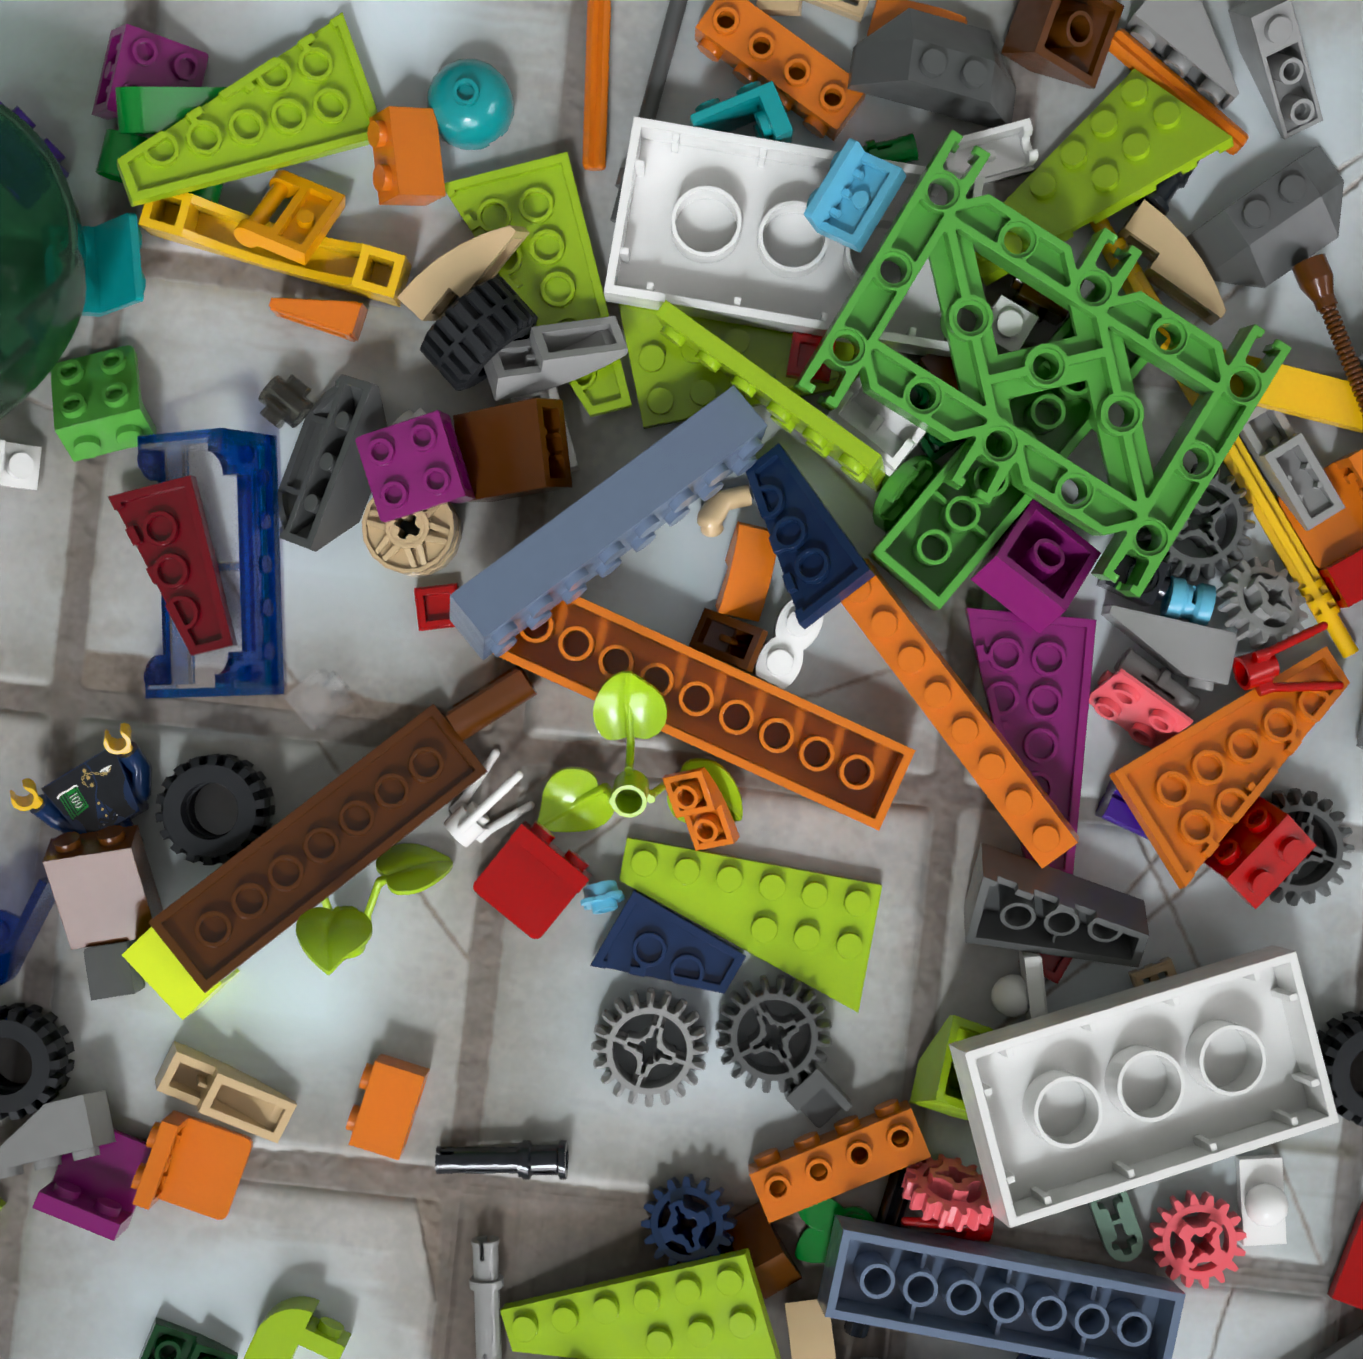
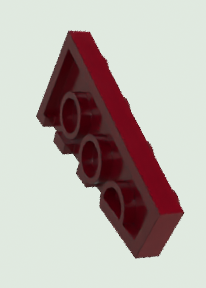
M189 475L108 496L114 510L119 512L127 528L125 531L133 546L138 548L148 567L146 568L153 584L158 586L166 602L165 607L191 656L238 645L196 476Z

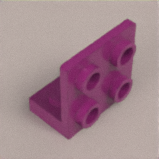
M127 23L111 30L91 115L106 120L117 117L116 87H202L209 58L208 54Z
M440 410L358 436L355 440L377 512L382 522L387 523L448 502L461 504L476 499L450 415Z
M114 1129L116 1142L99 1146L101 1155L76 1161L73 1160L72 1153L62 1155V1164L58 1165L52 1182L38 1192L32 1208L115 1241L128 1228L137 1207L132 1204L137 1190L131 1188V1184L140 1163H147L152 1148L146 1147L145 1141Z

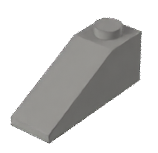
M1103 606L1101 615L1175 676L1188 678V687L1213 692L1214 684H1229L1238 644L1236 639L1237 633L1119 606Z

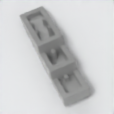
M1256 406L1239 436L1258 468L1305 531H1309L1346 508L1303 434L1295 433L1284 413Z

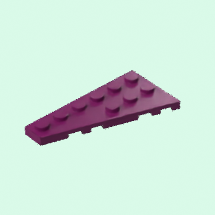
M964 608L991 721L1077 833L1097 620L1059 616L1042 632L1038 633L1012 612ZM1019 839L1023 857L1036 862ZM1076 845L1047 866L1073 875Z

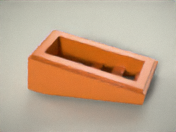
M271 298L269 303L270 310L277 317L352 342L359 340L368 312L365 305L357 301Z

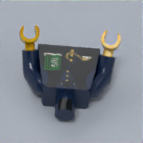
M120 723V733L123 738H114L105 729L104 751L41 788L44 794L38 795L36 783L32 779H23V787L30 794L22 797L10 790L11 803L14 808L20 811L30 810L32 814L48 826L62 833H89L100 831L111 825L133 826L134 824L131 820L149 809L147 800L151 796L152 766L139 746L131 741L132 730L128 723Z

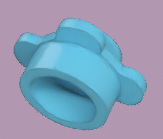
M607 880L584 887L583 893L585 898L580 903L581 906H584V910L592 909L593 914H603L616 910L618 908L617 903L624 901L626 898L622 890H618L615 880Z

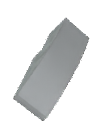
M616 316L531 327L529 339L510 342L488 361L484 369L494 399L498 401L551 389L579 379L627 355L628 348Z

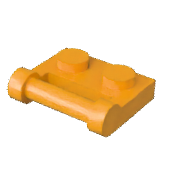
M278 170L270 179V189L249 218L242 219L234 229V236L238 242L246 247L254 248L259 246L306 265L344 210L345 195L286 170ZM293 196L272 228L265 226L282 201Z

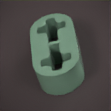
M1127 1192L1118 1193V1197L1112 1200L1116 1212L1110 1215L1103 1203L1097 1204V1201L1101 1199L1088 1203L1101 1243L1107 1253L1115 1260L1121 1262L1132 1261L1137 1258L1143 1249V1235ZM1120 1224L1128 1236H1133L1127 1240V1248L1120 1249L1117 1244L1111 1243L1117 1240L1114 1225Z

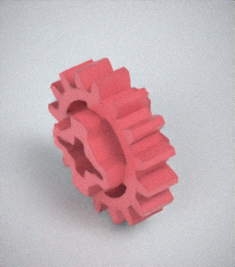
M939 1154L937 1160H933L930 1157L910 1165V1168L906 1169L901 1186L904 1188L902 1197L911 1200L909 1205L911 1210H921L923 1212V1220L927 1221L934 1218L938 1220L940 1228L949 1226L954 1227L957 1232H961L963 1225H967L973 1231L978 1230L979 1224L987 1226L991 1217H993L983 1174L979 1175L976 1172V1165L973 1164L966 1167L962 1165L961 1158H946L943 1154Z
M1186 1190L1184 1202H1180L1172 1195L1169 1197L1172 1205L1169 1211L1162 1207L1157 1208V1212L1163 1218L1161 1223L1151 1222L1149 1225L1151 1230L1158 1235V1237L1148 1241L1153 1251H1159L1154 1257L1155 1262L1160 1268L1167 1266L1165 1273L1171 1280L1181 1276V1282L1188 1288L1192 1286L1194 1279H1197L1199 1284L1204 1289H1207L1209 1287V1278L1213 1276L1220 1283H1224L1225 1277L1222 1271L1228 1268L1236 1272L1239 1268L1232 1261L1234 1255L1245 1256L1246 1253L1237 1244V1241L1247 1238L1246 1233L1241 1228L1234 1227L1241 1221L1240 1216L1235 1211L1228 1212L1230 1205L1222 1198L1214 1203V1196L1207 1191H1204L1200 1200H1198L1191 1190ZM1199 1212L1196 1216L1184 1217L1188 1214ZM1172 1231L1175 1232L1176 1243L1172 1247L1173 1253L1170 1247ZM1224 1231V1242L1221 1247L1219 1235ZM1195 1234L1199 1237H1204L1200 1244L1194 1241L1191 1242V1238ZM1208 1262L1204 1265L1197 1266L1198 1263Z

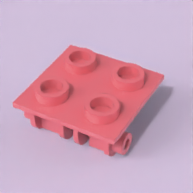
M1122 668L1114 673L1106 670L1097 681L1099 686L1090 692L1089 704L1094 707L1101 717L1114 721L1128 731L1134 741L1151 749L1169 740L1190 726L1194 721Z

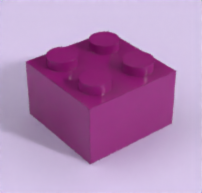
M1032 499L989 550L970 580L1040 633L1068 609L1101 552Z

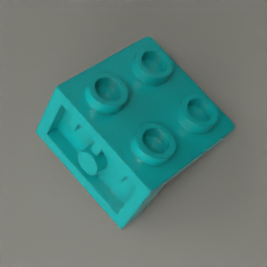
M760 81L746 84L736 91L737 96L720 102L719 98L705 101L695 108L696 113L690 115V126L722 132H731L756 121L757 124L753 125L757 138L786 143L792 142L793 129L773 81L761 85Z
M125 213L94 227L53 223L45 227L53 314L101 317L144 300L146 279L142 272L140 257L142 234L138 228L137 215L135 213Z

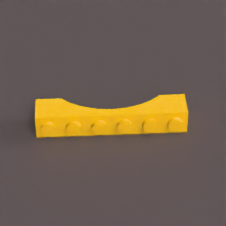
M184 193L149 202L143 206L138 224L152 236L393 306H401V301L397 297L406 288L412 268L405 255L363 243L325 237L307 264L302 265L262 247L249 248L242 245L235 238L234 229L242 219H248L250 215L211 202L197 195ZM268 221L265 226L272 228L275 223Z

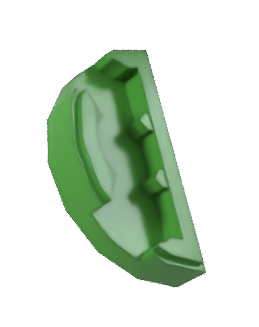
M920 455L914 456L903 463L890 477L886 475L882 481V489L874 504L872 515L874 524L884 532L889 530L936 475L941 466L927 456Z

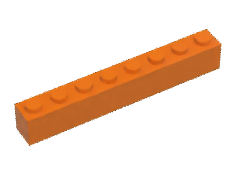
M863 558L875 576L841 601V603L1041 868H1044L1075 846L1079 841L1078 834L870 559Z

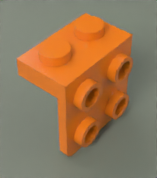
M1363 449L1348 453L1323 468L1346 508L1309 531H1305L1281 498L1277 497L1279 505L1317 569H1323L1363 546Z
M175 1110L172 1111L161 1123L156 1121L151 1128L146 1147L152 1149L147 1163L141 1162L134 1175L131 1188L137 1191L132 1204L149 1210L160 1199L216 1220L226 1218L230 1212L253 1147L252 1139L246 1135Z

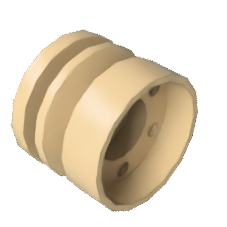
M372 498L366 506L362 519L363 541L371 556L385 568L411 577L428 576L445 568L457 554L462 539L461 519L451 502L385 523L380 520L374 499ZM414 517H417L415 525L420 528L417 536L409 534L406 539H403L405 531L400 528L403 520L411 522Z

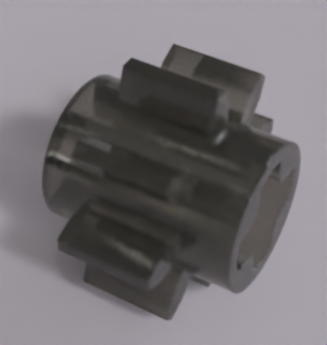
M293 374L290 375L287 381L277 375L264 387L259 395L258 400L266 406L260 414L279 429L285 423L295 428L306 418L313 407V402L306 398L311 389Z

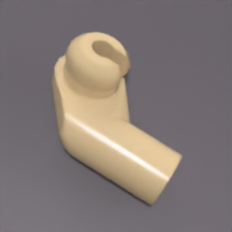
M749 485L719 490L713 497L705 501L697 515V524L701 526L700 529L703 535L707 537L720 535L724 530L722 522L725 520L729 510L752 506Z

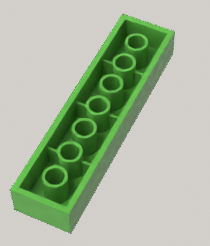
M1092 288L1084 297L1086 301L1093 302L1097 295L1096 288ZM1070 315L1046 343L1074 337ZM1158 330L1156 331L1155 340L1157 345L1161 347L1167 338ZM1125 347L1133 380L1148 361ZM1037 356L1033 362V371L1037 377L1046 380L1050 373V365L1045 358ZM1085 381L1008 399L1014 426L1066 459L1092 429L1089 423L1091 406ZM994 432L990 433L986 440V448L992 456L998 457L1004 449L1002 437ZM967 439L962 442L868 554L871 559L933 611L942 608L1033 499L1012 485L1010 472H1008L990 504L980 505L970 499L973 491H976L977 488L980 489L989 471L987 465L979 463L977 460L973 462L963 476L966 481L959 490L944 483V478L966 444Z

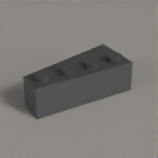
M981 842L964 904L966 943L1139 967L1149 938L1144 900L1049 866L1041 868L1033 860Z

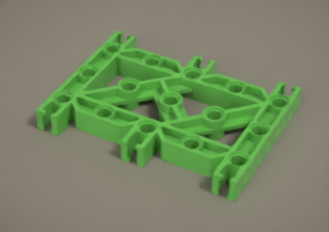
M951 130L938 146L792 388L802 394L806 392L812 394L816 386L810 383V380L824 363L829 369L837 371L839 378L831 394L827 397L820 395L817 403L832 411L837 409L859 372L863 393L938 440L946 443L963 438L967 439L966 444L943 480L947 485L959 490L966 481L963 476L973 462L977 460L979 463L987 465L989 471L980 489L977 488L970 496V499L980 505L990 504L1008 472H1010L1012 485L1090 535L1103 536L1115 533L1091 574L1100 580L1116 583L1120 577L1114 573L1116 567L1126 554L1134 557L1136 564L1126 584L1118 581L1115 589L1127 597L1140 598L1292 347L1279 339H1275L1272 344L1265 346L1262 351L1265 353V356L1257 367L1246 363V357L1255 339L1261 338L1265 332L1258 325L1253 324L1240 328L1224 354L1220 341L1142 291L1119 296L1118 292L1142 254L1141 250L1133 245L1123 250L1117 248L1113 256L1119 261L1108 274L1106 271L1096 267V261L1104 245L1107 243L1113 245L1118 238L1116 234L1107 228H1103L1091 236L1075 263L1070 245L992 195L987 194L967 199L966 194L991 154L979 146H974L971 151L972 155L967 160L970 166L962 177L958 179L953 173L943 168L949 153H956L959 148L958 144L963 138L962 135ZM930 184H937L945 189L947 193L945 205H937L930 200L928 196ZM1007 232L1015 233L1020 237L1022 241L1020 254H1014L1006 248L1004 237ZM975 252L1068 310L1074 337L998 355L992 330L993 311L985 299ZM927 259H929L941 311L940 328L943 335L947 338L959 391L878 340ZM891 261L899 267L901 277L898 283H889L883 279L880 272L882 262ZM1083 280L1092 282L1096 288L1097 295L1093 302L1086 301L1080 293V285ZM960 309L970 310L974 314L976 325L972 332H967L958 325L957 314ZM1159 327L1164 328L1170 335V345L1166 350L1160 348L1155 340V334ZM837 338H845L852 343L854 355L850 361L844 362L835 356L833 344ZM1125 347L1200 394L1154 470H1152L1142 426L1144 407L1141 400L1135 394ZM1037 356L1045 358L1050 365V373L1046 380L1037 377L1033 371V362ZM1234 374L1242 379L1244 386L1243 392L1239 397L1235 396L1230 389V380ZM1085 381L1091 406L1089 423L1097 433L1108 484L1014 426L1008 399ZM915 385L924 387L929 394V403L925 409L916 408L910 401V392ZM1113 403L1118 404L1124 412V420L1119 427L1114 426L1108 417L1109 408ZM992 432L999 434L1004 442L1003 452L998 457L992 456L986 448L987 437ZM1188 450L1192 451L1197 457L1198 465L1192 474L1183 465V457ZM1068 479L1072 480L1078 488V496L1071 504L1067 503L1061 494L1062 485ZM1143 526L1149 529L1152 538L1150 545L1145 550H1142L1136 542L1137 532Z

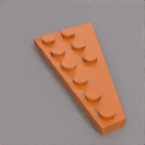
M1327 646L1274 677L1273 683L1342 681L1344 683L1343 689L1273 692L1264 696H1259L1256 689H1253L1109 775L1179 889L1185 888L1195 876V872L1214 853L1224 836L1234 824L1239 822L1276 776L1278 769L1286 759L1297 750L1302 743L1301 741L1315 723L1322 719L1350 684Z

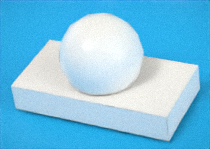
M1018 950L1021 976L1008 974L999 978L992 988L991 1000L999 1013L1010 1017H1018L1025 1014L1026 1020L1048 1014L1042 957L1040 953Z
M1279 1154L1235 1156L1238 1215L1241 1218L1239 1228L1247 1236V1238L1240 1240V1243L1243 1246L1287 1244L1285 1217L1288 1213L1289 1204L1284 1193L1282 1157Z

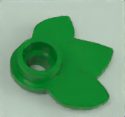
M832 1198L798 1211L801 1219L808 1227L798 1239L795 1257L804 1262L825 1263L835 1215L874 1222L872 1215L866 1209L859 1206L844 1208Z

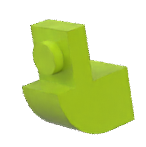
M306 1296L292 1297L281 1301L268 1312L254 1334L244 1359H293L299 1345L328 1359H340L352 1334L345 1331L344 1326L335 1319L329 1317H321L319 1319L313 1316L320 1300Z

